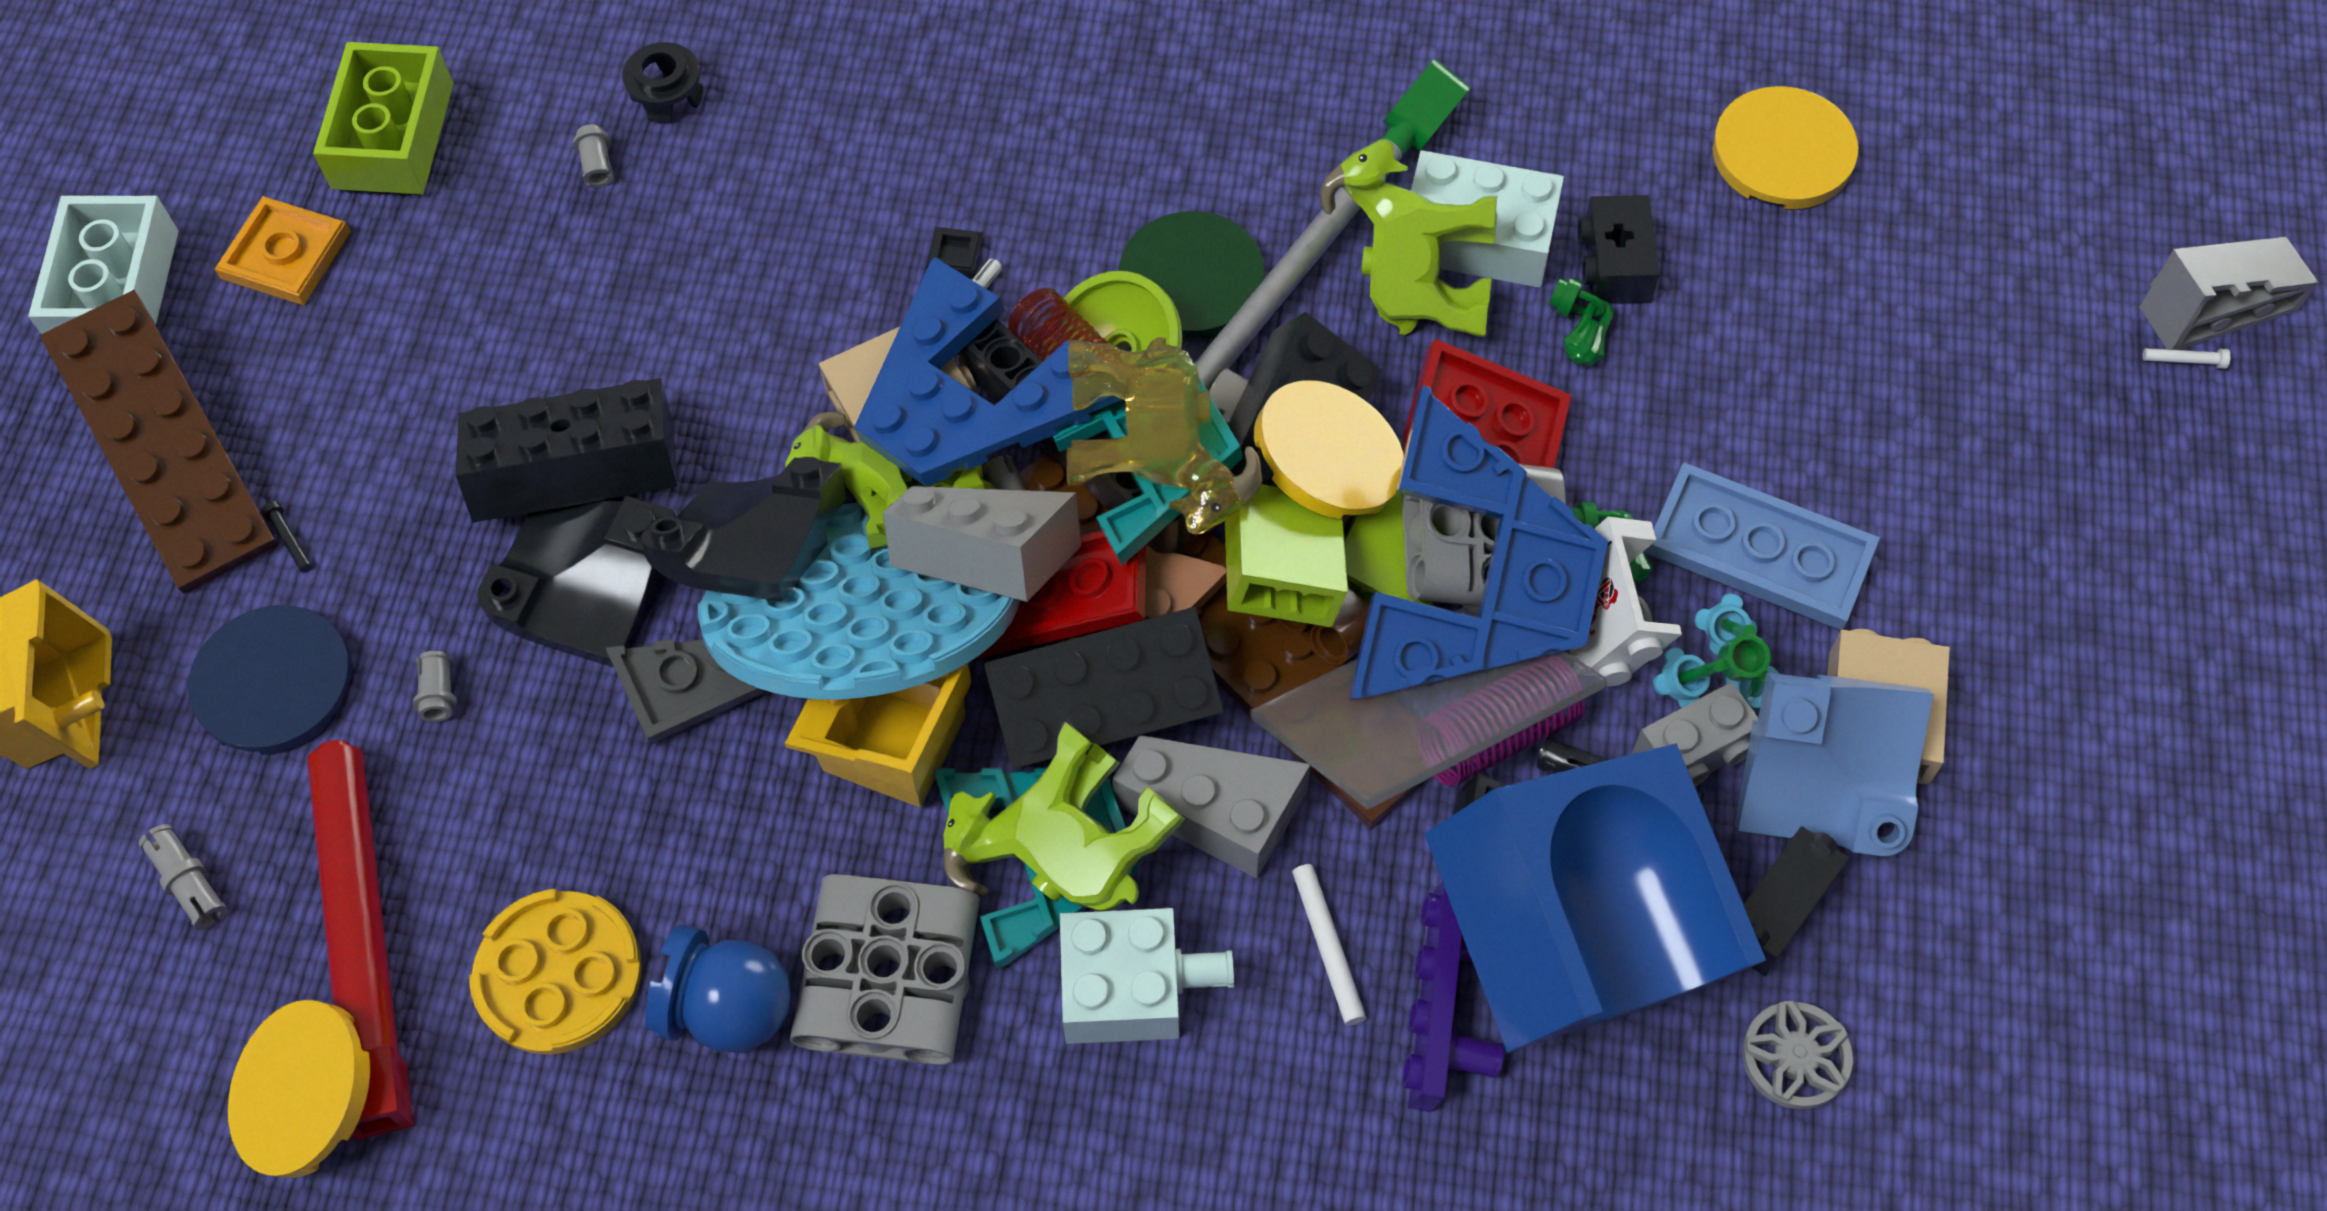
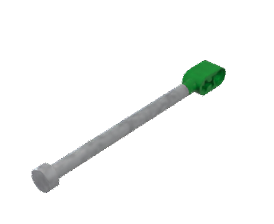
M1436 58L1427 66L1383 121L1389 129L1381 139H1388L1393 143L1394 155L1398 162L1411 146L1419 152L1471 89L1468 84ZM1340 187L1335 193L1336 208L1333 210V213L1326 214L1323 209L1319 212L1186 373L1196 372L1208 392L1218 375L1226 368L1229 369L1359 211L1361 207L1348 195L1344 188Z

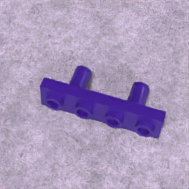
M1442 881L1433 893H1426L1422 904L1420 922L1421 925L1428 927L1426 945H1421L1418 950L1414 970L1415 978L1422 979L1420 999H1414L1408 1022L1409 1032L1416 1034L1414 1054L1409 1053L1407 1055L1402 1075L1403 1088L1410 1089L1408 1108L1431 1112L1445 1098L1448 1069L1496 1078L1500 1074L1504 1058L1503 1043L1456 1035L1455 1030L1452 1028L1459 961L1472 963L1473 961Z

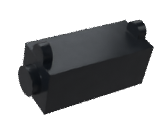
M1801 826L1743 904L1766 961L1752 968L1765 977L1849 860V857L1840 852L1836 841L1830 835L1824 832L1812 833Z

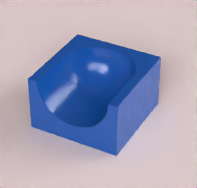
M1677 743L1495 788L1424 833L1507 1053L1685 997L1766 961Z

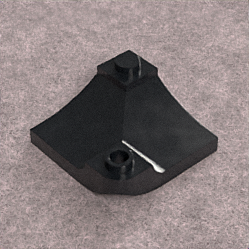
M794 457L781 474L770 478L746 482L709 481L677 517H656L641 535L645 559L660 574L692 588L783 601L828 544L825 525L847 499L841 463L820 461L815 457Z
M625 496L623 501L599 500L528 513L504 560L499 565L493 563L490 565L478 589L479 604L490 621L513 635L614 668L606 647L622 645L626 649L633 647L664 583L661 574L645 559L641 535L656 517H676L673 509ZM506 588H511L507 595L499 597Z

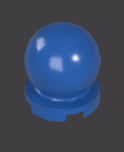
M680 924L671 931L660 951L661 954L671 956L663 981L661 983L651 980L647 995L645 1026L646 1029L654 1031V1036L677 1041L688 1029L696 1042L717 1052L747 1053L770 1040L783 1028L790 1009L792 993L788 972L771 951L753 942L743 940H722L709 947V938L706 931Z

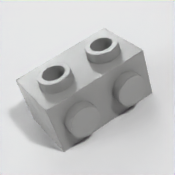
M1730 682L1641 729L1632 754L1677 743L1694 787H1696L1715 770L1725 765L1729 767L1737 765L1746 759L1753 720L1758 721V716L1733 682Z

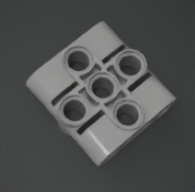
M1519 464L1527 471L1526 475L1552 498L1556 496L1566 504L1564 480L1560 470ZM1402 494L1405 574L1409 597L1419 601L1462 604L1469 611L1479 614L1485 586L1484 577H1487L1499 518ZM1433 522L1439 525L1440 529L1442 530V534L1436 530V528L1433 525ZM1482 528H1484L1487 531L1490 539L1485 536V534L1482 531Z
M841 874L823 877L812 933L802 949V960L805 967L790 1041L799 1047L820 1052L930 1065H947L952 1063L963 999L969 990L968 969L980 905L979 896L973 892L949 886ZM903 908L909 911V915L899 923L890 924L883 921L885 915L893 909ZM831 954L844 956V960L838 968L830 971L818 969L819 963L824 957ZM892 960L900 964L898 970L888 977H878L873 974L874 969L884 961ZM940 967H949L956 971L954 977L943 984L932 983L928 980L930 974ZM885 1014L890 1017L887 1026L878 1032H869L863 1029L865 1021L870 1016Z

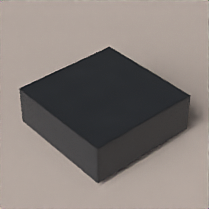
M935 227L926 268H928L930 261L935 257L969 279H973L977 274L984 244L983 232Z

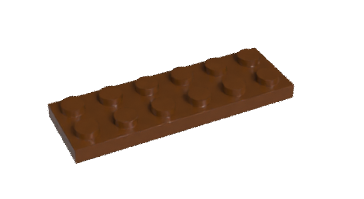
M135 289L39 335L176 586L183 594L278 546L265 519Z

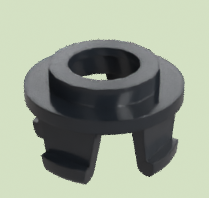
M670 42L653 43L633 53L624 65L622 78L625 89L633 102H639L643 105L649 121L672 123L673 104L687 98L692 107H699L704 91L703 83H699L700 67L695 55L686 47ZM656 62L662 73H670L671 75L655 80L648 78L644 75L643 71L650 64Z

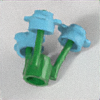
M1732 593L1723 595L1719 604L1710 609H1700L1694 618L1695 626L1704 630L1710 640L1709 649L1712 653L1718 655V660L1705 664L1702 659L1695 655H1685L1680 648L1667 650L1664 654L1665 665L1663 670L1653 680L1654 689L1659 695H1669L1677 700L1679 706L1683 708L1698 700L1699 695L1707 690L1710 683V675L1722 672L1726 676V684L1733 682L1755 714H1759L1766 672L1779 673L1774 667L1769 666L1771 659L1770 650L1761 638L1755 636L1757 625L1742 609L1743 601L1738 595Z

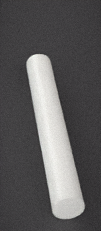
M1312 864L1301 865L1295 868L1292 873L1342 1018L1346 1026L1359 1024L1366 1020V1015L1316 872Z

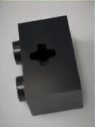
M1649 195L1590 196L1586 216H1579L1577 224L1579 246L1586 245L1587 256H1584L1582 261L1583 284L1591 285L1592 294L1599 299L1609 302V304L1652 303L1659 278V268Z

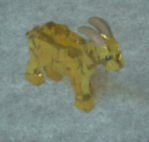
M1165 337L1154 339L1147 347V350L1138 352L1122 351L1111 344L1088 343L1079 340L1069 341L1068 371L1070 379H1072V404L1074 411L1089 407L1099 397L1114 395L1125 400L1127 435L1125 437L1102 440H1072L1071 448H1067V480L1069 485L1086 483L1099 474L1133 472L1142 478L1158 484L1192 490L1189 497L1171 501L1169 508L1184 515L1187 530L1195 535L1202 534L1232 518L1258 494L1263 479L1259 456L1252 447L1248 446L1245 449L1247 465L1243 473L1235 476L1227 467L1213 458L1201 445V424L1211 423L1210 392L1200 391L1197 367L1186 351L1175 346L1166 345Z

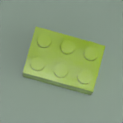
M346 42L313 152L331 189L424 194L454 84L439 47Z

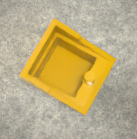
M38 579L0 597V757L5 756L28 769L58 755L65 754L91 769L99 765L101 710L105 707L102 699V689L110 685L112 636L109 629Z
M968 663L942 677L897 692L853 699H807L784 743L785 747L816 756L824 772L921 808L935 780L934 771L941 768L965 719L964 698L972 683Z

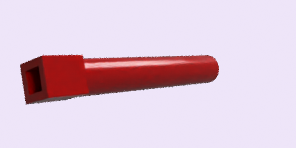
M331 740L320 744L316 750L308 755L307 767L333 1005L344 1009L354 1017L353 1025L360 1039L362 1051L369 1052L370 1079L367 1098L360 1119L351 1135L358 1141L413 1127L414 1123L407 1064L399 1055L364 755L360 748L351 745L347 741Z

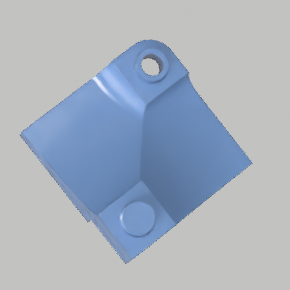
M1766 672L1758 721L1753 720L1734 824L1737 830L1793 838L1799 828L1803 826L1812 833L1824 832L1830 835L1837 845L1855 853L1890 856L1905 849L1913 837L1919 806L1916 800V785L1934 694L1928 688L1819 674H1817V679ZM1886 822L1894 823V830L1890 835L1885 837L1877 836V830L1881 824Z

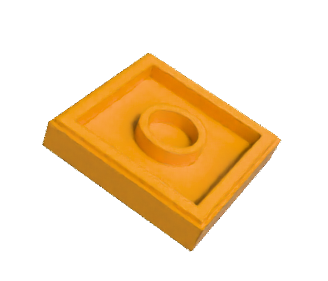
M262 196L214 270L222 280L304 306L348 238L351 230L345 221Z

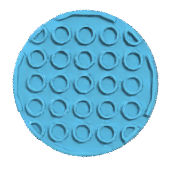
M859 503L843 504L825 525L828 544L783 601L706 590L702 601L698 603V619L703 641L709 654L726 672L742 682L762 690L791 697L837 700L877 696L905 690L942 677L964 666L992 646L1005 632L1017 612L1020 600L891 567L888 545L869 548L865 526L869 517Z

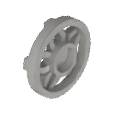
M1794 1001L1780 1002L1763 1010L1750 1024L1742 1044L1743 1065L1756 1089L1767 1099L1778 1105L1799 1110L1823 1106L1841 1092L1851 1075L1853 1053L1847 1037L1848 1034L1840 1022L1838 1023L1831 1015L1814 1005ZM1786 1014H1790L1797 1027L1796 1031H1789L1786 1027ZM1803 1016L1815 1020L1822 1026H1816L1809 1034L1806 1033L1807 1022ZM1776 1017L1775 1032L1777 1035L1773 1033L1756 1035L1758 1029L1765 1022ZM1831 1034L1834 1039L1825 1046H1820L1815 1039L1818 1036ZM1771 1044L1774 1046L1773 1052L1771 1054L1754 1045ZM1837 1048L1841 1057L1840 1073L1831 1060L1823 1058L1830 1056ZM1755 1059L1767 1065H1775L1776 1069L1773 1071L1772 1085L1759 1071ZM1817 1068L1824 1069L1834 1083L1818 1076L1815 1072ZM1783 1076L1794 1080V1083L1785 1093L1782 1092ZM1804 1079L1807 1080L1809 1085L1825 1091L1811 1097L1794 1096L1803 1086Z

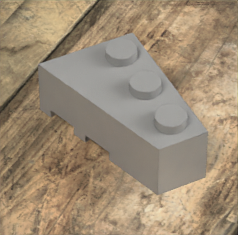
M2287 237L2173 249L2160 273L2151 282V288L2139 308L2166 349L2180 350L2299 311L2318 284V281Z
M912 486L883 512L891 567L1026 602L1081 547L1076 492Z
M1139 735L1112 779L1113 793L1119 808L1137 816L1138 799L1145 787H1150L1175 807L1174 810L1185 818L1181 826L1171 835L1258 878L1308 791L1311 764Z

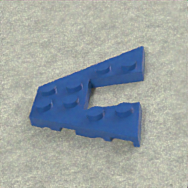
M934 257L930 261L854 429L860 441L927 487L949 478L958 470L971 469L989 462L987 454L1017 442L1022 448L1056 435L1060 429L1067 425H1080L1090 421L1089 413L1128 397L1132 398L1135 403L1140 401L1143 395L1137 382L1071 341L1066 340L995 406L940 369L998 318L1005 309L1000 297Z
M1422 386L1418 393L1396 492L1499 518L1479 614L1477 618L1375 592L1371 598L1348 698L1350 701H1357L1580 649L1587 645L1608 540L1590 525L1580 522L1574 516L1572 509L1558 497L1554 496L1552 498L1526 475L1527 471L1502 449L1489 444L1480 436V431L1470 422L1466 424L1433 396L1431 394L1433 390L1427 386Z

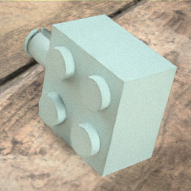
M1173 908L1060 913L1062 1016L1066 1044L1179 1039L1177 994H1183V988L1225 986L1234 988L1232 950L1216 953L1181 954V948L1175 949Z

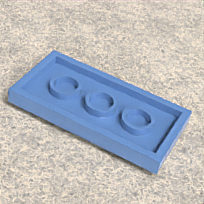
M1683 462L1654 527L1656 541L1645 550V553L1843 630L1849 619L1880 537Z

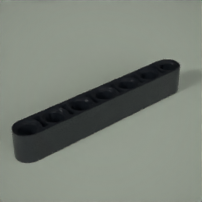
M997 318L957 353L959 365H966L974 381L997 403L1043 362ZM1107 430L1059 452L1052 437L1038 441L1109 511L1143 495ZM1188 507L1146 545L1155 552L1163 554L1182 551L1188 545L1191 538Z

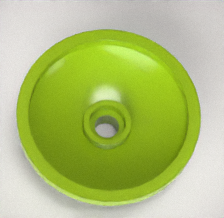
M1128 271L1100 273L1074 287L1055 309L1045 333L1043 361L1066 340H1069L1138 384L1172 377L1182 348V326L1178 311L1169 295L1160 286L1140 274ZM1131 347L1132 350L1126 360H1122L1125 349Z

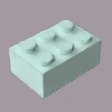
M1421 150L1411 191L1432 202L1453 205L1472 204L1484 196H1498L1494 244L1466 241L1441 243L1440 269L1480 277H1492V279L1541 288L1564 176Z
M158 196L60 197L28 315L41 334L134 289L156 325L179 231Z

